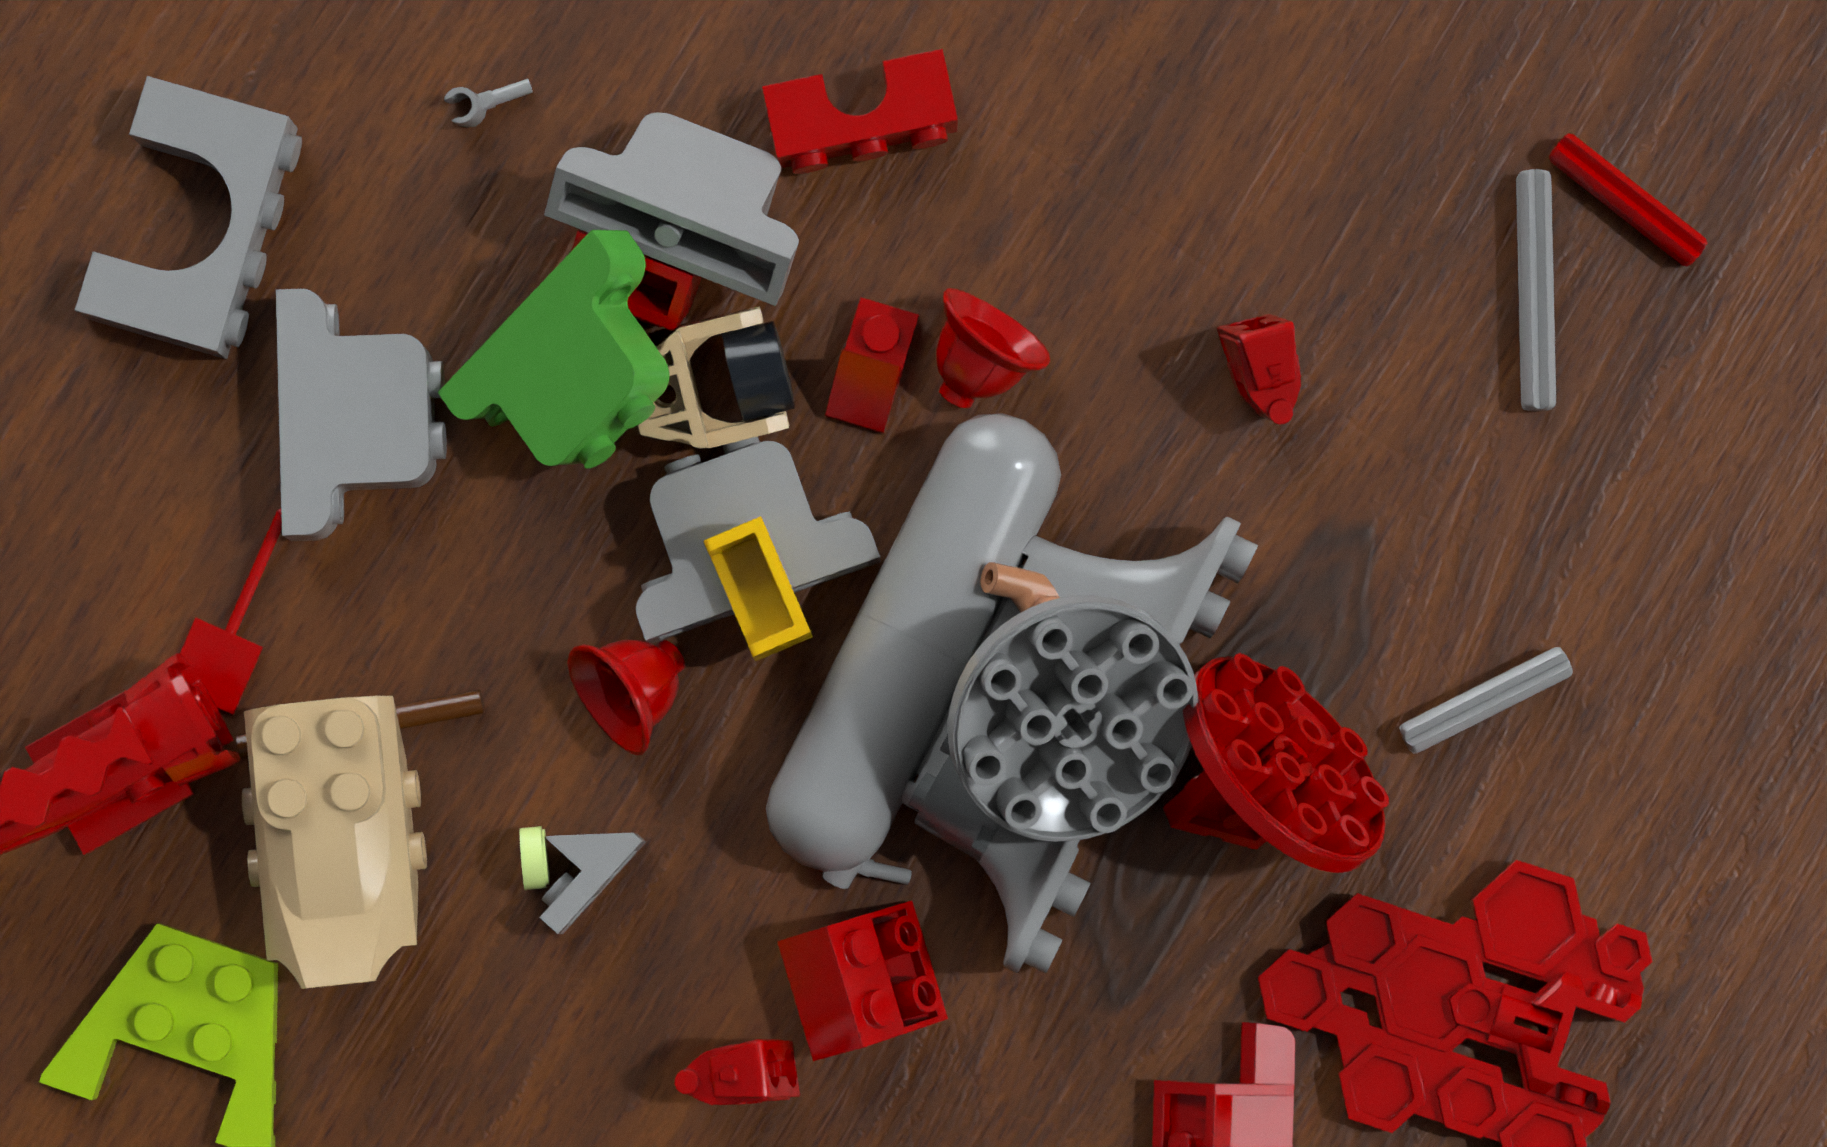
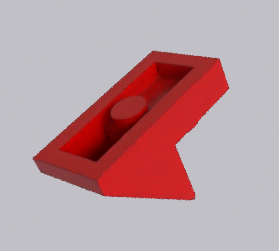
M860 297L845 349L841 350L825 413L826 417L884 434L918 324L919 314Z

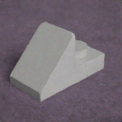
M636 833L546 836L545 838L573 862L581 872L575 879L566 872L554 883L541 899L549 907L539 918L557 934H564L641 849L646 841Z

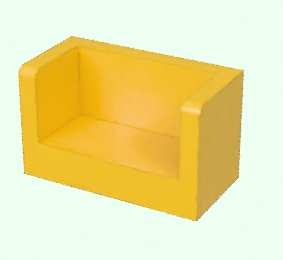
M761 516L703 541L755 662L813 637Z

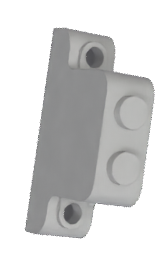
M662 112L648 114L642 119L625 150L620 155H609L586 147L568 150L556 167L544 213L547 217L588 233L591 230H627L644 255L774 306L777 305L784 291L799 243L797 234L789 226L767 217L781 172V165L773 155L677 116Z
M277 289L276 318L282 536L290 541L321 540L328 537L338 524H343L345 492L350 490L420 487L433 477L436 470V459H446L447 439L445 423L435 422V398H441L438 391L445 385L444 366L442 361H433L427 349L419 340L411 335L340 336L339 314L336 304H326L317 294L308 289Z
M753 437L723 445L725 455L703 463L699 455L688 456L669 463L664 467L667 475L660 478L651 490L650 504L672 564V573L641 585L643 593L637 601L636 614L644 638L649 643H655L735 614L703 542L710 537L761 516L794 593L880 563V555L870 529L863 522L853 519L850 511L816 521L811 513L791 454L783 445L774 441L760 442L758 437Z

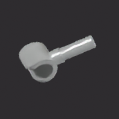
M525 79L479 94L464 87L453 88L446 94L444 101L453 104L465 98L471 99L472 107L470 112L464 117H457L452 120V122L460 126L470 128L482 122L485 118L486 110L494 108L498 104L531 94L533 91L529 79Z
M872 859L850 870L823 872V878L827 882L842 889L849 888L857 873L866 877L879 878L908 885L911 879V870L874 862Z

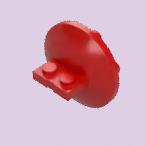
M1237 653L1233 657L1226 656L1213 659L1194 674L1198 703H1196L1194 708L1188 704L1183 709V718L1191 745L1204 771L1189 780L1183 790L1163 807L1171 828L1205 837L1210 835L1222 838L1224 842L1255 850L1267 841L1300 863L1332 873L1352 871L1361 866L1378 851L1384 839V808L1389 805V797L1385 789L1374 779L1364 760L1368 754L1366 744L1355 731L1347 727H1341L1334 717L1305 691V687L1296 673L1285 666H1280L1274 670L1264 664L1253 661L1245 654Z

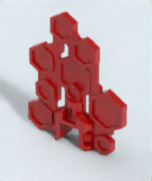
M1514 860L1471 899L1475 920L1461 916L1454 924H1450L1356 893L1325 921L1329 944L1307 955L1288 949L1257 977L1267 1019L1306 1032L1313 1027L1337 1036L1343 1063V1069L1338 1073V1078L1348 1119L1393 1133L1413 1114L1443 1123L1446 1128L1480 1139L1486 1137L1498 1141L1500 1147H1587L1586 1137L1603 1123L1611 1102L1606 1082L1557 1067L1568 1038L1575 1009L1577 1008L1616 1022L1625 1023L1641 1008L1644 991L1641 972L1653 961L1645 932L1616 923L1600 936L1597 920L1582 914L1574 878ZM1482 962L1546 982V984L1536 993H1532L1486 978ZM1347 988H1352L1374 995L1382 1029L1369 1025L1367 1012L1343 1005L1341 992ZM1515 1017L1548 1027L1547 1034L1513 1024ZM1468 1038L1516 1054L1523 1088L1505 1083L1501 1067L1453 1052V1050Z

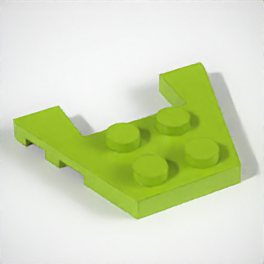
M162 923L156 924L44 1070L39 1083L89 1100L97 1099L117 1040H121L235 1079L236 1084L215 1143L227 1147H275L273 1125L274 1104H276L274 1064L275 1043H277L278 963L271 960L267 961L265 958Z

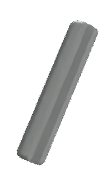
M1554 647L1402 723L1399 727L1402 739L1412 753H1419L1569 678L1573 674L1570 661L1560 647Z

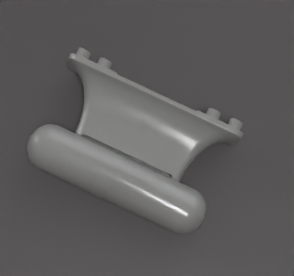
M1003 413L977 415L959 424L945 440L771 786L766 805L770 832L781 849L801 865L824 872L850 870L869 861L882 845L901 805L904 804L910 807L908 803L926 772L937 777L949 756L940 751V747L948 734V717L953 693L967 663L981 644L995 630L1020 613L1010 598L982 591L980 578L984 567L989 562L1031 570L1045 575L1054 586L1060 598L1093 595L1113 598L1138 607L1157 620L1180 645L1189 629L1209 639L1215 634L1230 604L1229 600L1209 591L1216 573L1238 584L1247 570L1258 545L1236 535L1241 523L1230 517H1225L1216 529L1198 545L1180 554L1156 560L1128 561L1107 559L1056 545L1036 536L1057 495L1061 478L1057 453L1046 436L1026 420ZM1024 559H1027L1025 565H1022ZM918 774L919 777H918L916 783H914L913 781H914L916 775ZM1000 825L981 860L978 861L994 883L1005 908L1008 923V940L1003 965L1007 969L1018 974L1022 964L1025 963L1045 974L1047 973L1061 945L1062 939L1041 929V926L1051 906L1074 917L1091 884L1069 872L1079 852L1077 845L1080 840L1060 842L1037 840L1012 832Z

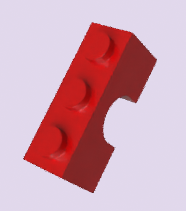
M943 48L882 61L886 94L876 109L864 115H848L836 109L828 99L822 74L762 86L775 152L781 169L792 167L794 174H804L828 167L827 159L851 154L853 161H867L887 155V146L911 141L913 149H923L947 142V134L957 132L958 117Z

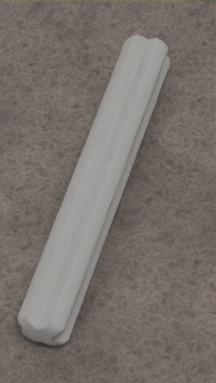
M1530 169L1521 171L1516 178L1521 406L1523 410L1548 411L1556 405L1552 184L1549 171Z

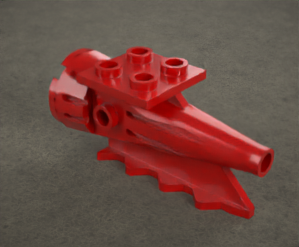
M180 653L167 658L126 691L25 746L33 765L24 770L12 767L4 771L0 784V855L44 839L66 827L71 831L83 855H87L194 795L189 782L229 768L240 761L238 752L224 750L223 748L224 745L233 741V737L202 681L198 680L189 685L183 674L180 673L182 670L190 667V664Z

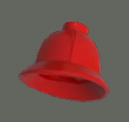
M947 288L943 292L944 313L947 320L941 330L936 347V366L944 380L939 388V392L948 402L961 408H970L976 398H991L1005 393L1017 384L1027 372L1046 369L1049 365L1050 354L1045 345L1031 331L1011 316L965 291Z
M621 640L600 648L584 644L575 646L569 653L567 664L571 681L580 700L600 728L618 746L631 754L643 755L648 749L653 727L672 708L679 690L678 674L685 668V661L681 652L674 644L667 640H661L656 645L642 640Z

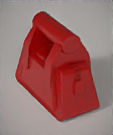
M1266 314L1217 327V332L1228 361L1227 365L1238 394L1260 417L1277 424L1288 423L1292 419L1293 408L1301 388L1299 358L1296 353L1294 323L1281 317Z
M756 1039L706 1051L692 1061L686 1069L681 1070L676 1075L674 1083L680 1093L688 1094L709 1105L755 1104L764 1101L789 1100L790 1097L800 1096L794 1047L791 1040Z

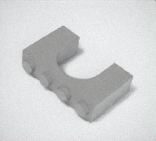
M147 76L129 135L143 147L199 162L219 172L225 180L231 198L232 212L229 228L221 244L209 257L192 267L181 270H157L92 252L75 311L88 320L227 359L231 345L239 347L245 336L249 313L242 309L249 287L256 289L264 274L267 256L266 253L260 252L266 231L267 229L275 230L282 215L284 195L278 194L284 172H293L300 156L302 137L296 136L298 128L289 116Z

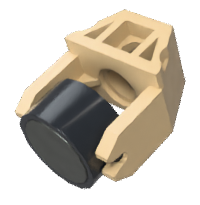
M758 306L683 324L658 344L656 348L668 365V384L674 388L676 399L671 403H664L657 399L654 402L656 408L653 414L638 425L640 435L666 441L672 440L697 448H713L789 428L790 425L786 411L795 409V403L783 349L774 320L763 323L761 308ZM721 333L731 381L743 418L742 421L733 423L714 419L703 412L690 361L694 351L709 337Z

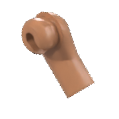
M989 562L981 574L980 586L982 591L1010 598L1020 613L1038 604L1060 598L1047 577L1035 571Z

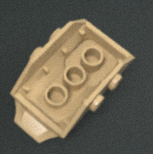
M393 696L335 698L279 704L244 711L251 788H243L242 809L246 825L255 826L257 849L248 851V874L251 886L260 887L267 961H280L293 974L301 989L376 981L382 967L399 948L417 945V870L427 868L423 832L414 833L411 808L421 806L420 781L417 770L408 771L407 759Z

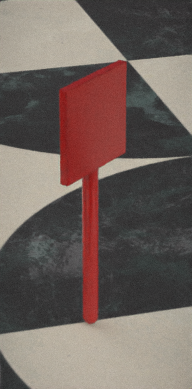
M281 508L276 511L225 630L195 617L180 652L190 664V667L180 672L188 684L191 685L201 680L216 706L233 715L237 710L264 648L236 634L282 531Z

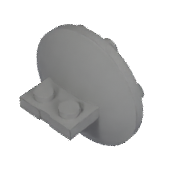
M1086 595L1058 598L1033 606L1014 616L995 630L973 654L958 680L948 717V744L954 769L970 797L987 816L1004 828L1022 836L1037 840L1060 842L1088 839L1113 832L1139 816L1155 803L1173 785L1176 776L1187 759L1192 745L1186 731L1183 709L1188 704L1194 708L1196 703H1198L1197 686L1193 670L1187 656L1172 635L1151 615L1124 601L1109 597Z

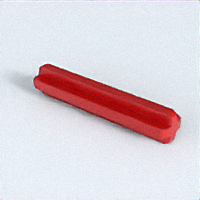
M1568 133L1564 135L1550 152L1549 160L1552 164L1682 266L1688 267L1693 264L1706 248L1708 242L1703 235L1574 134Z

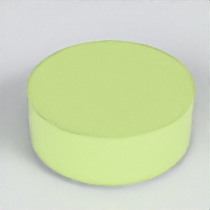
M542 826L520 828V852L524 890L547 888L550 882L545 829H542Z

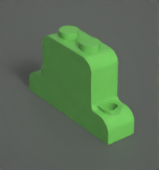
M591 230L438 391V394L454 416L463 420L485 419L490 426H497L509 420L535 458L542 464L548 466L583 464L585 468L589 469L600 465L615 452L616 446L614 442L627 429L641 424L653 414L656 408L654 402L664 393L668 386L669 368L661 353L628 308V297L642 281L646 267L644 254L627 230Z

